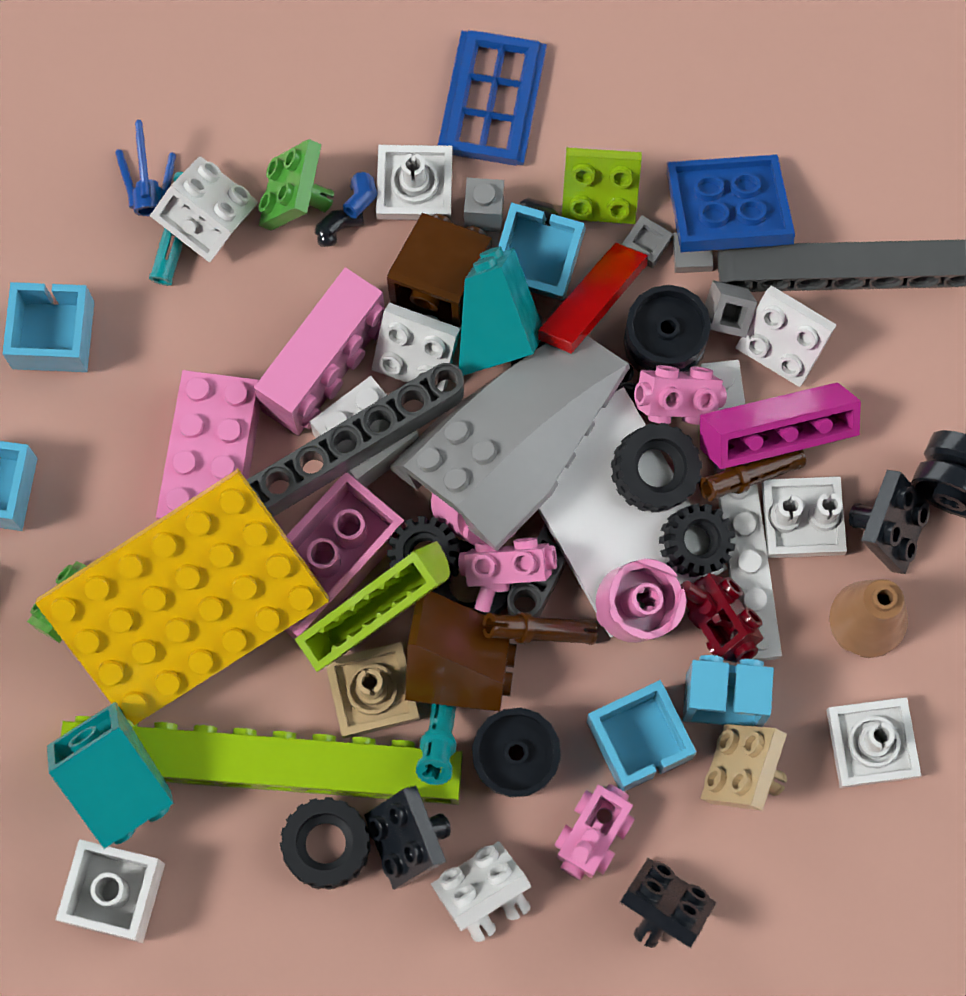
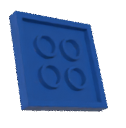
M777 154L667 162V178L680 252L794 244L795 231Z

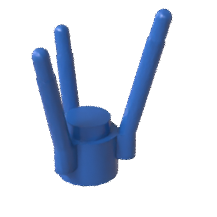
M138 119L135 121L140 181L136 182V188H134L123 151L117 149L115 153L128 193L129 208L134 209L136 215L150 216L171 186L176 154L174 152L169 153L161 188L158 186V181L148 178L143 123Z

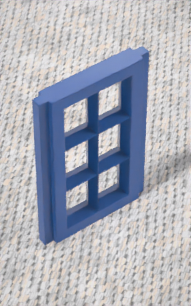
M461 30L438 146H452V155L524 166L547 44H542L540 41L480 31ZM478 47L498 50L493 76L473 73ZM505 51L525 54L520 81L500 77ZM472 80L491 83L486 110L466 107ZM498 85L518 88L513 115L493 112ZM465 114L484 117L479 144L459 141ZM492 119L511 122L506 149L486 146Z

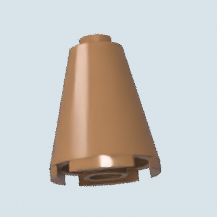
M865 580L852 583L843 588L835 597L829 614L831 632L838 644L845 650L865 658L884 656L895 649L903 640L908 626L905 600L899 586L889 580Z

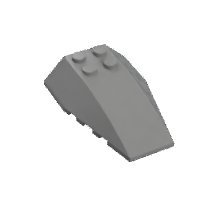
M588 336L572 354L545 343L536 349L534 354L526 356L476 392L463 399L457 406L439 416L389 467L391 471L416 490L423 485L460 513L469 530L494 550L498 551L552 496L558 486V477L564 467L569 468L576 457L574 451L584 436L588 437L595 426L594 419L601 408H606L630 369L629 363Z

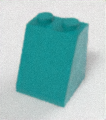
M499 246L482 252L480 254L481 259L473 263V268L465 278L459 369L463 376L532 355L540 343V340H538V330L542 327V323L514 248L503 251L502 247Z
M116 702L47 745L48 773L103 849L113 843L119 845L127 841L135 833L137 827L148 820L149 822L159 820L167 814L170 806L174 804L171 789Z

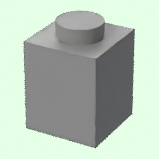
M467 178L464 228L473 226L483 231H502L504 180Z
M712 281L705 303L711 322L710 330L746 338L757 305V301L749 289Z

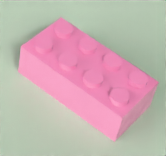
M345 267L254 386L261 411L297 436L301 434L304 428L310 429V421L321 413L319 408L327 398L333 399L343 385V380L341 379L349 368L354 370L361 363L365 355V350L363 349L371 339H378L385 310L383 292Z
M182 370L156 512L157 520L236 469L240 470L246 480L249 479L261 410L254 390V386L259 380Z
M348 472L343 474L286 535L329 596L327 604L284 630L294 640L339 607L386 556L387 550L392 549L389 541L391 537L397 538L398 534L395 530L399 526L402 529L406 528L404 519Z

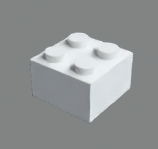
M369 376L310 421L314 437H319L387 396V394L372 376ZM377 420L371 424L370 429L374 432H383L389 428L390 423L385 420ZM414 431L348 471V473L364 487L369 486L390 470L389 466L419 437L418 432ZM344 440L338 444L336 449L342 453H348L354 450L357 444L352 440Z
M79 839L56 920L64 924L143 943L165 863L157 858L109 846L103 849L100 844Z

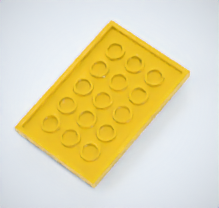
M236 469L39 596L35 604L110 703L116 702L126 719L130 720L133 725H136L327 604L329 596L240 470Z

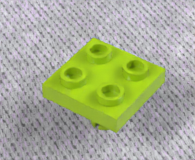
M566 147L561 217L581 221L635 224L642 152Z

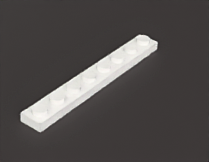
M739 360L701 363L700 367L713 370V375L723 380L722 385L726 389L727 399L725 405L722 408H718V410L745 404ZM713 462L715 474L722 472L723 470H726V468L720 469ZM754 484L744 493H730L718 498L720 510L724 512L721 518L723 520L726 518L730 519L732 524L728 525L727 528L729 531L735 530L736 537L730 539V543L736 545L735 550L728 554L732 556L729 562H727L729 577L743 591V595L739 600L744 608L749 607L755 611L763 623L759 631L764 639L756 645L758 653L752 659L766 661L781 659L782 651L757 484Z

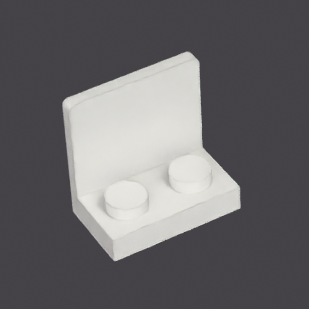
M199 156L169 187L150 217L210 263L234 230L254 209L258 201L250 195L246 188L234 183L225 176L214 163L206 161L203 157Z

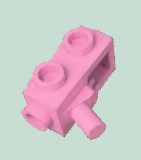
M658 365L656 366V371L641 370L639 383H637L634 390L636 409L648 415V420L651 422L670 424L672 417H682L683 422L700 425V415L718 411V408H722L726 403L727 393L722 385L723 380L715 377L713 370L709 368L693 366L690 367V372H680L676 367ZM667 396H670V401H666Z
M521 538L513 541L514 546H502L498 551L482 541L474 544L475 549H471L468 552H460L459 571L461 576H466L467 586H480L475 609L482 612H490L495 592L508 591L510 583L546 581L552 575V569L557 567L555 546H549V543L538 544L537 538Z
M608 784L606 789L598 785L593 793L587 790L584 792L574 810L580 814V817L573 828L568 825L564 827L554 845L561 849L557 855V858L563 861L560 867L561 870L578 880H582L584 874L592 879L596 871L601 874L605 873L615 855L614 852L609 850L616 836L624 839L635 820L634 817L628 815L633 807V804L627 801L629 798L628 794L611 784ZM602 809L608 810L612 815L610 822L605 824L600 823L597 819V812Z

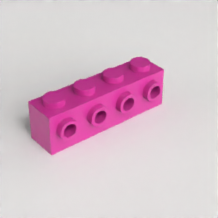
M836 382L701 414L700 450L720 469H725L859 436L861 401Z

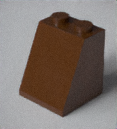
M421 213L387 275L390 303L422 315H433L439 321L461 328L465 278L473 268V263L481 259L480 254L492 248V237H489L485 231L477 227L469 226L464 228L453 224L452 220L441 214H433L431 216Z
M431 591L415 603L408 641L405 700L499 712L501 711L502 696L511 695L513 672H506V667L514 668L517 644L509 643L510 639H487L483 634V629H492L493 626L483 625L485 615Z

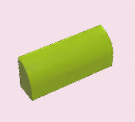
M435 541L413 551L295 638V641L316 672L332 664L449 578V564L441 546Z

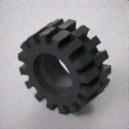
M699 503L692 504L678 510L667 518L668 522L663 524L660 530L664 532V535L659 537V544H664L665 549L660 552L662 557H669L670 560L666 563L669 567L673 568L676 566L678 568L677 573L681 575L689 574V577H697L718 571L723 567L722 564L729 562L732 556L728 554L735 550L736 545L730 543V539L736 537L735 530H728L727 526L732 523L729 518L724 520L721 518L724 512L720 509L713 511L711 510L712 505L704 504L699 506ZM691 526H699L709 535L710 546L703 555H695L685 546L684 536L687 529Z
M418 516V522L409 519L405 521L408 525L406 528L402 529L399 526L395 530L398 536L396 539L390 538L389 544L392 546V550H387L388 557L391 560L389 563L391 568L411 554L418 543L422 541H437L449 564V578L452 575L457 577L459 574L457 569L459 553L463 552L458 542L459 539L447 524L441 523L434 517L428 520L425 516ZM449 578L443 582L445 587L451 584ZM436 587V588H435L434 590H432V591H433V592L438 591V590H439V587Z

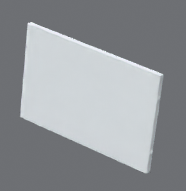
M624 387L614 393L606 408L599 410L594 419L595 426L588 437L584 436L574 451L576 457L569 468L564 467L557 479L558 486L552 496L538 509L596 614L597 590L604 577L613 569L642 559H653L665 564L670 560L668 556L662 557L660 551L665 549L664 544H659V537L664 535V532L660 530L662 525L668 522L667 518L671 514L691 505L688 498H686L685 502L669 510L651 513L650 510L641 511L634 505L630 506L625 502L626 499L618 494L617 486L611 477L613 474L611 460L615 456L613 453L616 447L621 445V440L640 427L646 426ZM650 449L640 457L638 463L639 474L647 484L654 487H662L671 481L674 474L659 449ZM691 526L687 529L684 536L687 549L695 555L705 554L710 546V538L707 532L699 526ZM722 564L723 567L711 574L718 575L727 570L726 565ZM676 566L672 568L678 576L676 578L680 585L685 580L694 583L702 577L701 575L697 577H689V574L681 575L677 573L678 568ZM638 594L636 600L639 602V607L644 608L645 603L640 601V594ZM607 631V633H608V635H609L610 638H611V637H614L613 635H611V634Z

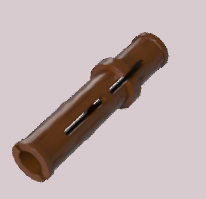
M802 449L726 468L722 472L701 478L699 483L701 495L704 499L708 498L707 501L710 502L730 493H744L754 484L803 468L806 465V455Z
M527 612L518 613L516 616L488 613L483 620V625L493 626L492 629H483V634L487 639H515L520 644L536 640L593 645L598 638V633L587 632L588 629H598L595 620L533 617L531 613Z

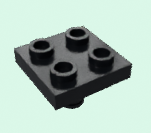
M887 470L874 507L855 503L849 513V524L853 528L865 529L861 541L891 572L906 574L909 563L916 556L917 541L922 527L928 522L930 504L902 472Z
M416 785L400 790L364 815L367 821L368 833L376 844L382 860L383 871L389 878L393 890L410 884L446 862L438 840L450 836L451 826L449 820L442 813L436 814L433 817L428 816Z
M647 858L620 903L643 917L640 925L634 931V936L640 943L649 930L651 931L644 946L656 947L659 939L666 932L691 948L704 927L716 901L711 899L701 887L690 885L677 877L667 865Z

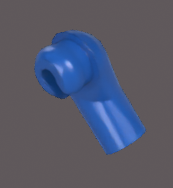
M358 172L351 178L350 189L354 194L342 206L344 212L351 218H357L377 197L378 192L374 178L366 172Z

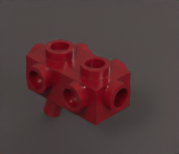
M711 573L700 577L694 583L689 580L682 582L681 588H684L686 606L689 609L687 615L690 621L702 630L708 640L706 646L711 654L723 657L724 660L734 663L740 662L741 659H752L758 653L756 645L764 639L759 631L763 623L755 611L749 607L744 608L739 600L743 595L740 586L730 577L723 578Z

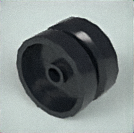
M674 285L652 287L639 295L629 309L623 341L626 357L635 370L641 372V370L656 371V366L666 365L676 367L680 372H690V367L698 366L704 357L711 328L708 309L697 295L686 288Z
M948 430L936 431L931 436L924 451L926 461L921 462L917 467L911 484L929 504L947 513L966 518V434Z
M524 708L503 709L488 717L477 730L472 746L473 765L481 782L494 793L510 798L526 797L545 788L555 776L561 759L560 740L552 724L539 713ZM519 745L523 748L522 753L524 756L521 760L515 761L509 757L508 751L511 746Z

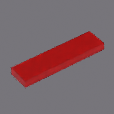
M615 242L538 330V340L572 354L647 266L648 255Z

